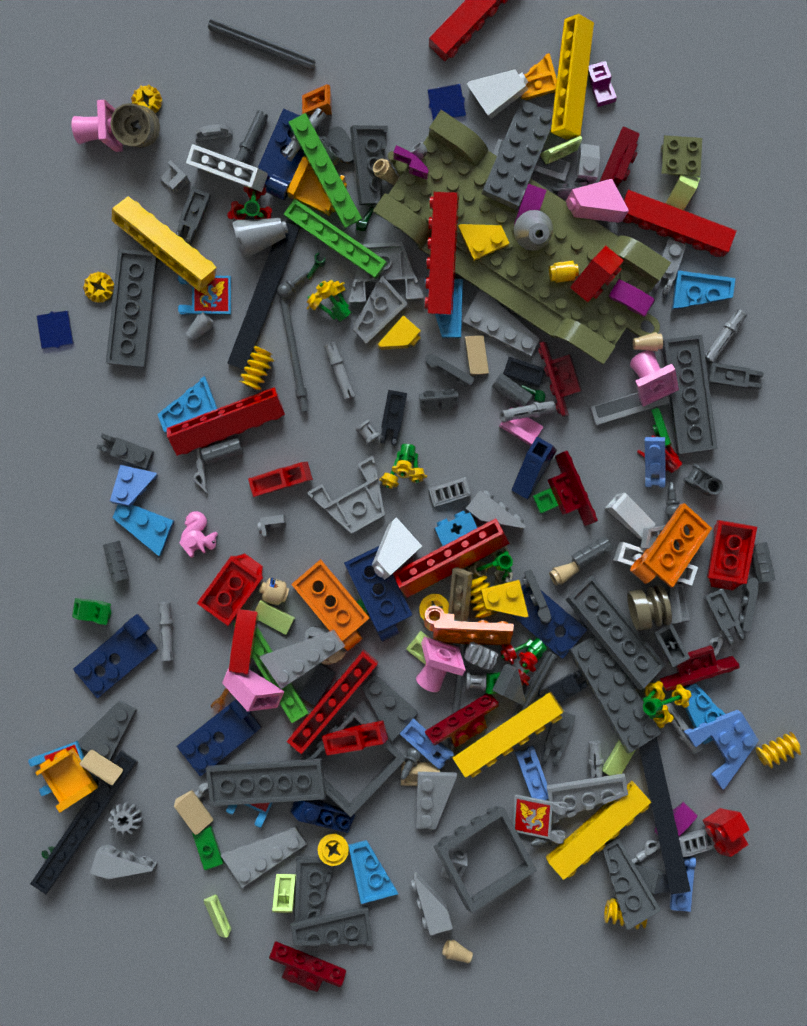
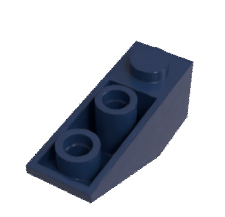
M536 437L525 456L511 490L528 500L556 454L557 449L552 444Z
M321 800L294 801L290 810L298 821L345 833L349 832L355 814L350 817L343 809Z

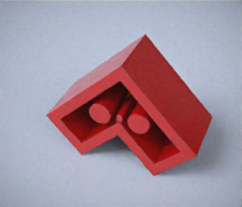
M605 246L592 259L570 288L587 303L593 297L597 299L604 291L601 288L604 283L608 286L622 270L619 266L624 260L609 247Z
M719 808L702 820L706 826L705 831L712 837L715 843L714 847L719 854L732 857L749 845L743 834L750 829L741 812Z

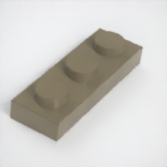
M459 567L452 569L448 614H454V621L468 622L473 573Z

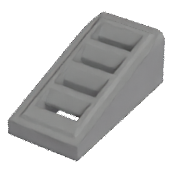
M466 477L429 488L434 507L471 496ZM459 483L462 485L464 494H460ZM452 485H454L455 492H456V495H457V496H454V497H453V494H452V491H451V488H450V486H452ZM443 488L447 489L448 499L445 498ZM436 490H439L442 501L438 502Z
M675 584L673 588H670L669 598L672 624L690 622L683 584Z
M705 829L682 833L679 836L683 857L715 848L712 837H710L711 843H707L706 835L708 834ZM701 836L703 838L704 845H700L699 837ZM692 839L696 841L695 847H693ZM685 841H688L689 848H686Z

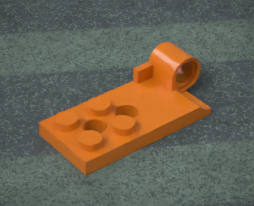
M685 503L680 504L653 545L646 549L642 556L632 564L630 571L644 584L652 581L657 575L670 588H673L712 528ZM684 526H687L689 529L688 536L684 533ZM675 540L679 543V550L674 548Z
M320 559L291 585L328 630H335L344 643V648L349 651L363 639L357 629L367 622L370 617ZM318 581H321L324 585L321 592L314 590V584ZM329 596H334L336 599V603L332 607L326 605V599Z
M431 606L425 611L424 625L429 631H433L434 640L458 644L475 642L481 645H510L513 635V624H508L505 621L489 623L485 620L478 622L454 621V614H444V611L438 606ZM435 616V617H437L439 620H437V621H432V620H430V617Z

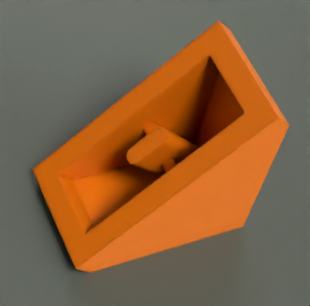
M326 84L302 95V114L312 115L319 108L322 110L319 115L323 112L326 115H332L330 85Z

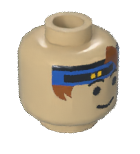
M268 578L266 583L262 582L259 593L262 594V600L274 605H280L282 602L285 603L289 592L286 582L275 578Z

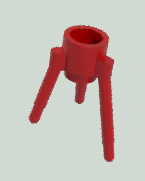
M668 447V451L665 449L666 471L668 470L670 473H673L682 465V462L672 447ZM638 450L637 453L645 458V453Z

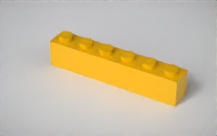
M580 14L564 19L551 133L566 140L581 136L594 22Z
M128 196L112 208V222L195 289L201 291L215 279L217 267L213 262L207 260L197 249L192 248L182 237L177 236L167 225L157 220L152 213L146 211L137 201Z
M549 692L454 756L453 760L465 778L469 775L473 778L482 772L480 769L486 764L490 767L498 761L496 759L497 756L500 754L506 756L514 750L512 746L517 743L521 746L530 740L528 737L530 734L535 732L537 735L546 729L544 725L551 721L554 724L562 718L560 714L564 711L553 694Z
M633 781L627 784L628 795L603 805L568 836L562 844H559L546 856L548 863L563 880L567 877H572L581 864L585 865L589 862L591 855L596 851H601L609 839L616 838L624 826L632 824L635 816L649 808L651 801Z

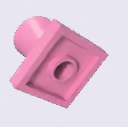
M97 100L98 116H74L72 118L73 136L78 144L99 139L115 152H122L123 144L115 138L110 125L111 116L115 108L106 100Z
M643 351L631 360L630 367L640 378L635 382L643 407L679 390L674 366L670 364L661 369L653 351Z
M423 638L421 644L426 665L417 675L416 681L425 690L439 692L447 672L460 676L464 674L465 666L459 647L431 638Z

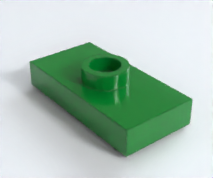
M655 408L651 410L656 422L655 425H652L655 435L665 437V448L671 447L672 444L660 409Z
M212 825L204 828L196 835L192 833L204 870L222 865L224 861L221 857Z

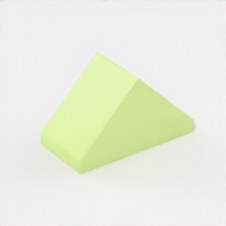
M680 175L666 204L684 210L695 193L700 178L697 176Z
M276 874L272 912H293L296 874Z

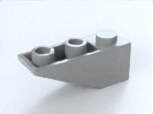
M486 490L484 492L478 491L465 508L479 521L490 522L496 518L500 525L522 529L526 527L523 524L524 520L517 514L513 516L507 512L509 508L502 502L497 504L493 501L494 496Z
M105 845L97 850L90 874L113 879L153 871L157 862H154L150 857H138L133 852H122L116 850L114 846Z
M415 872L414 880H411L414 892L418 891L419 899H417L419 911L423 910L425 917L422 918L424 929L429 930L430 936L453 929L447 903Z

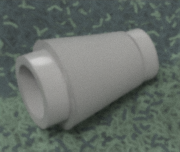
M202 312L201 315H197L186 334L195 341L212 329L214 321Z

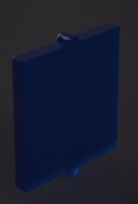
M460 84L428 89L430 102L428 107L431 108L433 121L440 110H443L453 118L466 116L465 97L462 95Z
M51 311L49 314L36 316L42 349L60 348V346L74 344L69 311L55 313Z

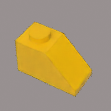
M403 315L378 343V348L380 350L405 349L409 348L410 345L415 346L421 339L419 336L421 330Z

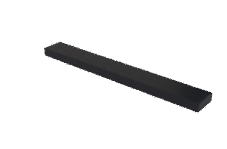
M287 222L288 233H285L286 238L278 241L271 247L227 364L244 370V367H248L247 361L251 359L250 354L254 351L253 348L256 346L300 231V227Z
M655 737L639 747L669 888L671 894L691 892L658 740Z
M122 750L113 761L114 764L123 769L118 780L113 785L108 784L102 779L97 784L98 788L91 793L30 885L45 895L48 894L136 764V759Z

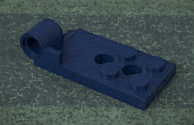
M284 108L258 166L260 170L268 173L264 184L267 186L266 193L282 200H286L288 196L287 189L302 157H306L302 149L298 151L292 161L287 160L288 156L284 157L281 154L282 149L286 148L292 141L288 136L290 131H292L288 122L301 116Z
M379 546L344 562L381 641L384 642L400 634L396 623L413 616L393 574L385 580L376 573L373 577H367L364 574V570L367 567H373L372 563L379 549ZM381 584L384 587L383 593L375 594L373 592L374 585Z
M523 584L521 589L529 617L510 615L563 659L569 652L568 650L578 642L587 629L541 590L552 616L548 624H542L537 614L539 607L538 605L534 606L530 597L533 594L530 587L526 588L525 584ZM558 626H563L565 629V634L561 637L555 635V629Z
M139 614L129 619L113 636L73 668L96 698L101 697L158 649L146 634L151 628ZM113 653H116L120 656V662L118 664H114L111 661V655ZM98 666L105 668L104 676H99L96 673Z
M235 699L176 747L198 775L202 776L208 766L216 765L262 727L251 714L252 711L248 712ZM215 732H222L224 734L222 742L215 740ZM200 744L208 745L209 752L206 754L201 753L199 750Z

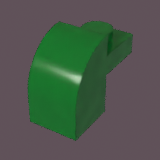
M75 598L72 617L77 620L93 621L97 624L107 625L111 617V603Z

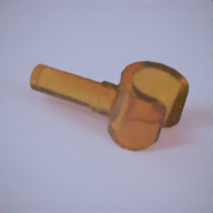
M225 688L220 697L215 699L214 702L211 704V708H213L215 703H218L220 705V709L218 710V712H220L225 705L224 700L229 692L227 688Z

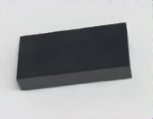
M508 357L503 374L508 378L539 387L545 370L543 367Z
M320 663L299 696L316 706L336 675V672Z

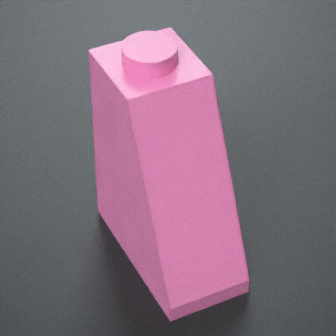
M612 179L572 189L566 200L568 209L577 218L619 223L623 221L629 212Z
M228 668L222 682L248 712L277 708L284 694L282 689L249 670V674L229 672Z

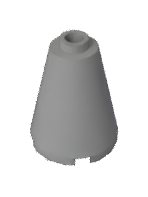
M529 210L523 213L514 225V236L517 243L527 250L535 251L542 249L550 242L553 235L551 219L545 213L538 210Z
M281 218L233 221L235 235L238 239L243 259L249 258L286 238L285 233H288L286 222H282Z

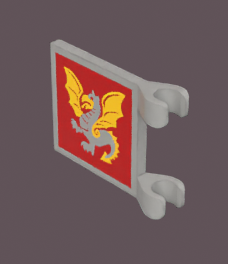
M515 794L513 825L517 833L546 838L562 844L565 839V832L562 830L552 831L553 812L564 815L568 805L566 802H551Z

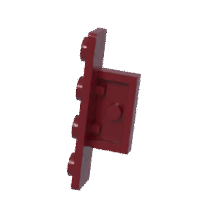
M624 126L622 127L599 182L612 179L618 188L622 180L626 181L630 173L628 169L629 164L634 163L638 152H635L638 145L636 143L640 135L638 132Z
M540 342L541 348L538 350L540 357L546 363V366H544L546 376L550 377L552 382L550 385L551 393L553 396L556 395L558 402L555 403L557 412L562 417L569 416L564 397L582 391L571 354L552 360L547 342Z
M566 450L555 455L562 474L548 479V483L562 515L577 509L585 526L597 522L596 512L589 501L588 494L583 487L569 452Z
M710 645L688 652L690 659L676 665L677 673L660 678V682H662L666 691L676 690L679 684L682 686L695 684L698 681L710 679L723 673H730L733 670L739 669L740 665L733 656L716 660L714 649Z
M486 693L427 729L425 734L434 746L449 737L452 745L456 748L487 728L484 715L499 707V703L492 694Z
M277 941L274 942L269 956L270 960L286 966L281 978L301 985L308 990L318 992L322 981L337 987H341L343 984L346 969Z

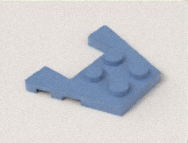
M739 710L717 717L715 721L708 724L702 723L695 729L689 728L684 731L691 744L695 747L711 736L726 760L722 766L711 774L721 789L726 788L759 741Z

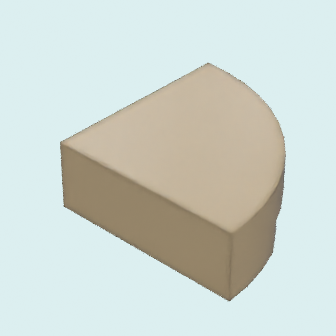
M339 650L322 661L321 664L330 665L337 663L345 656L346 652Z

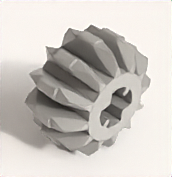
M470 642L464 655L466 661L487 670L493 669L498 657L496 651L475 642Z
M125 802L123 806L117 804L116 809L110 811L112 816L108 818V821L113 823L110 829H117L115 835L122 832L123 837H125L128 833L130 835L134 834L135 829L140 828L141 825L138 822H141L143 817L137 816L141 810L135 811V804H132L130 807L128 802ZM124 816H126V817L128 818V819L126 820L127 822H125V821L123 820V819H124Z

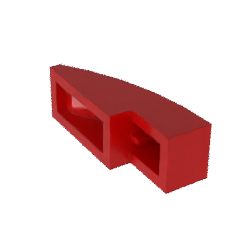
M308 461L248 478L253 497L313 480Z
M238 609L229 672L249 674L259 617L256 611Z
M382 720L323 735L322 739L326 755H333L381 745L388 740L384 721Z

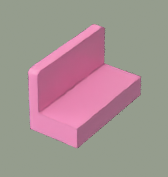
M529 417L501 422L499 427L530 446L543 429L542 425Z

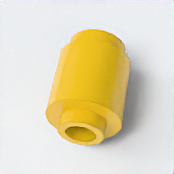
M573 260L558 262L549 266L551 282L574 281L576 276L579 275L578 265L574 264Z

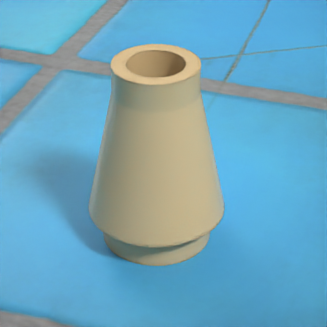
M379 159L374 163L373 171L375 176L389 182L391 185H395L400 177L389 161Z
M654 332L633 338L634 350L657 352L658 349L663 348L661 333L657 334Z
M575 562L552 568L549 575L556 586L559 584L563 585L579 572V567Z
M447 940L442 950V954L446 956V959L468 964L473 956L471 951L455 940Z

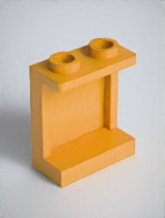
M302 157L287 189L288 197L330 216L332 211L335 212L307 158ZM341 175L340 178L347 188L345 176Z
M74 748L69 751L63 749L55 755V760L52 762L50 759L39 765L41 769L35 772L36 775L42 774L59 801V804L55 806L59 813L98 788L89 771L80 766L79 763L82 760Z

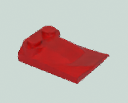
M717 520L713 528L714 539L707 575L711 587L733 591L738 586L747 584L757 532L756 526Z
M245 553L238 556H230L196 604L229 626L236 618L238 609L244 606L263 579V566Z

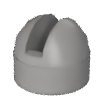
M419 142L410 152L422 160L427 155V148L423 142Z

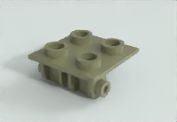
M664 135L663 144L660 152H663L661 174L700 176L702 138Z

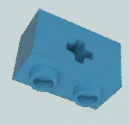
M464 510L455 514V519L449 522L447 518L437 522L438 527L434 529L442 547L477 529L470 512L465 513ZM454 523L456 526H461L459 534L450 530L453 528Z

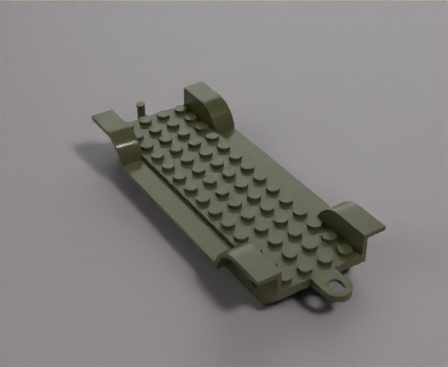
M440 110L430 125L429 135L423 142L427 148V155L421 161L429 170L427 180L410 174L408 164L393 159L394 151L388 153L389 163L400 178L390 193L383 195L373 212L408 235L420 250L429 256L431 255V249H428V237L432 235V229H429V217L433 215V209H430V196H433L434 192L459 193L458 225H502L510 244L473 261L457 227L456 274L552 338H559L569 342L602 365L616 347L615 344L625 329L639 337L651 334L641 329V323L647 320L654 326L652 333L656 332L658 334L660 324L655 317L647 313L646 317L628 310L627 306L611 300L609 294L618 279L649 295L672 262L631 237L615 235L592 219L574 217L564 200L531 178L528 184L547 190L540 211L551 219L553 235L550 242L542 249L531 251L522 248L514 236V223L520 205L515 210L481 194L497 156L488 150L484 141L474 131L443 110ZM605 246L609 247L624 260L619 266L622 270L608 286L604 283L601 287L604 291L597 299L593 297L588 303L570 288L575 280L556 283L555 281L551 282L549 278V266L554 263L572 260L574 264L578 265L580 275Z

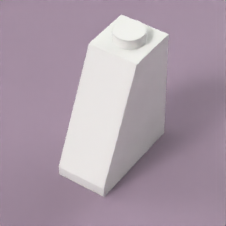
M516 70L472 80L467 83L491 119L529 90L526 86L528 80L522 72L518 74Z
M626 493L617 494L605 507L610 514L639 539H642L644 528L656 525Z
M397 517L387 526L372 563L375 573L384 580L422 547Z

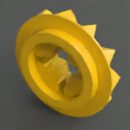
M149 84L147 86L140 85V88L134 90V94L131 97L132 104L148 107L155 113L159 111L162 105L160 92L156 87L154 88ZM144 94L147 95L148 98H150L148 103L149 106H147V104L143 101Z
M97 271L93 274L90 273V276L84 279L83 289L85 295L91 301L97 303L105 302L113 295L114 282L106 273ZM101 282V286L105 291L98 289L96 292V288L92 284H99Z
M429 594L420 603L419 612L423 620L425 611L432 606L431 601L436 606H443L441 609L444 611V614H448L449 602L440 594ZM435 616L430 617V620H432V621H437V620H439V619H438L437 617H435Z
M338 834L326 835L319 842L317 848L318 856L324 864L329 866L340 865L348 856V844ZM336 843H338L336 848L338 854L336 855L335 853H333L332 855H330V857H328L330 852L328 847H333L334 845H336Z

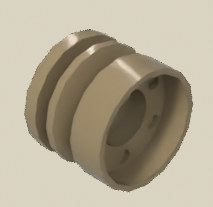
M132 103L122 104L115 109L111 116L110 125L112 133L123 145L140 148L148 147L159 136V119L155 112L148 107ZM137 123H139L141 129L136 126Z
M661 584L655 585V588L648 587L647 596L642 589L628 591V608L633 625L637 631L651 629L652 619L657 627L662 626V622L664 625L672 623L670 600L665 588Z

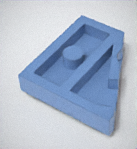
M120 465L110 502L131 507L137 497L143 494L151 481L157 478V473Z

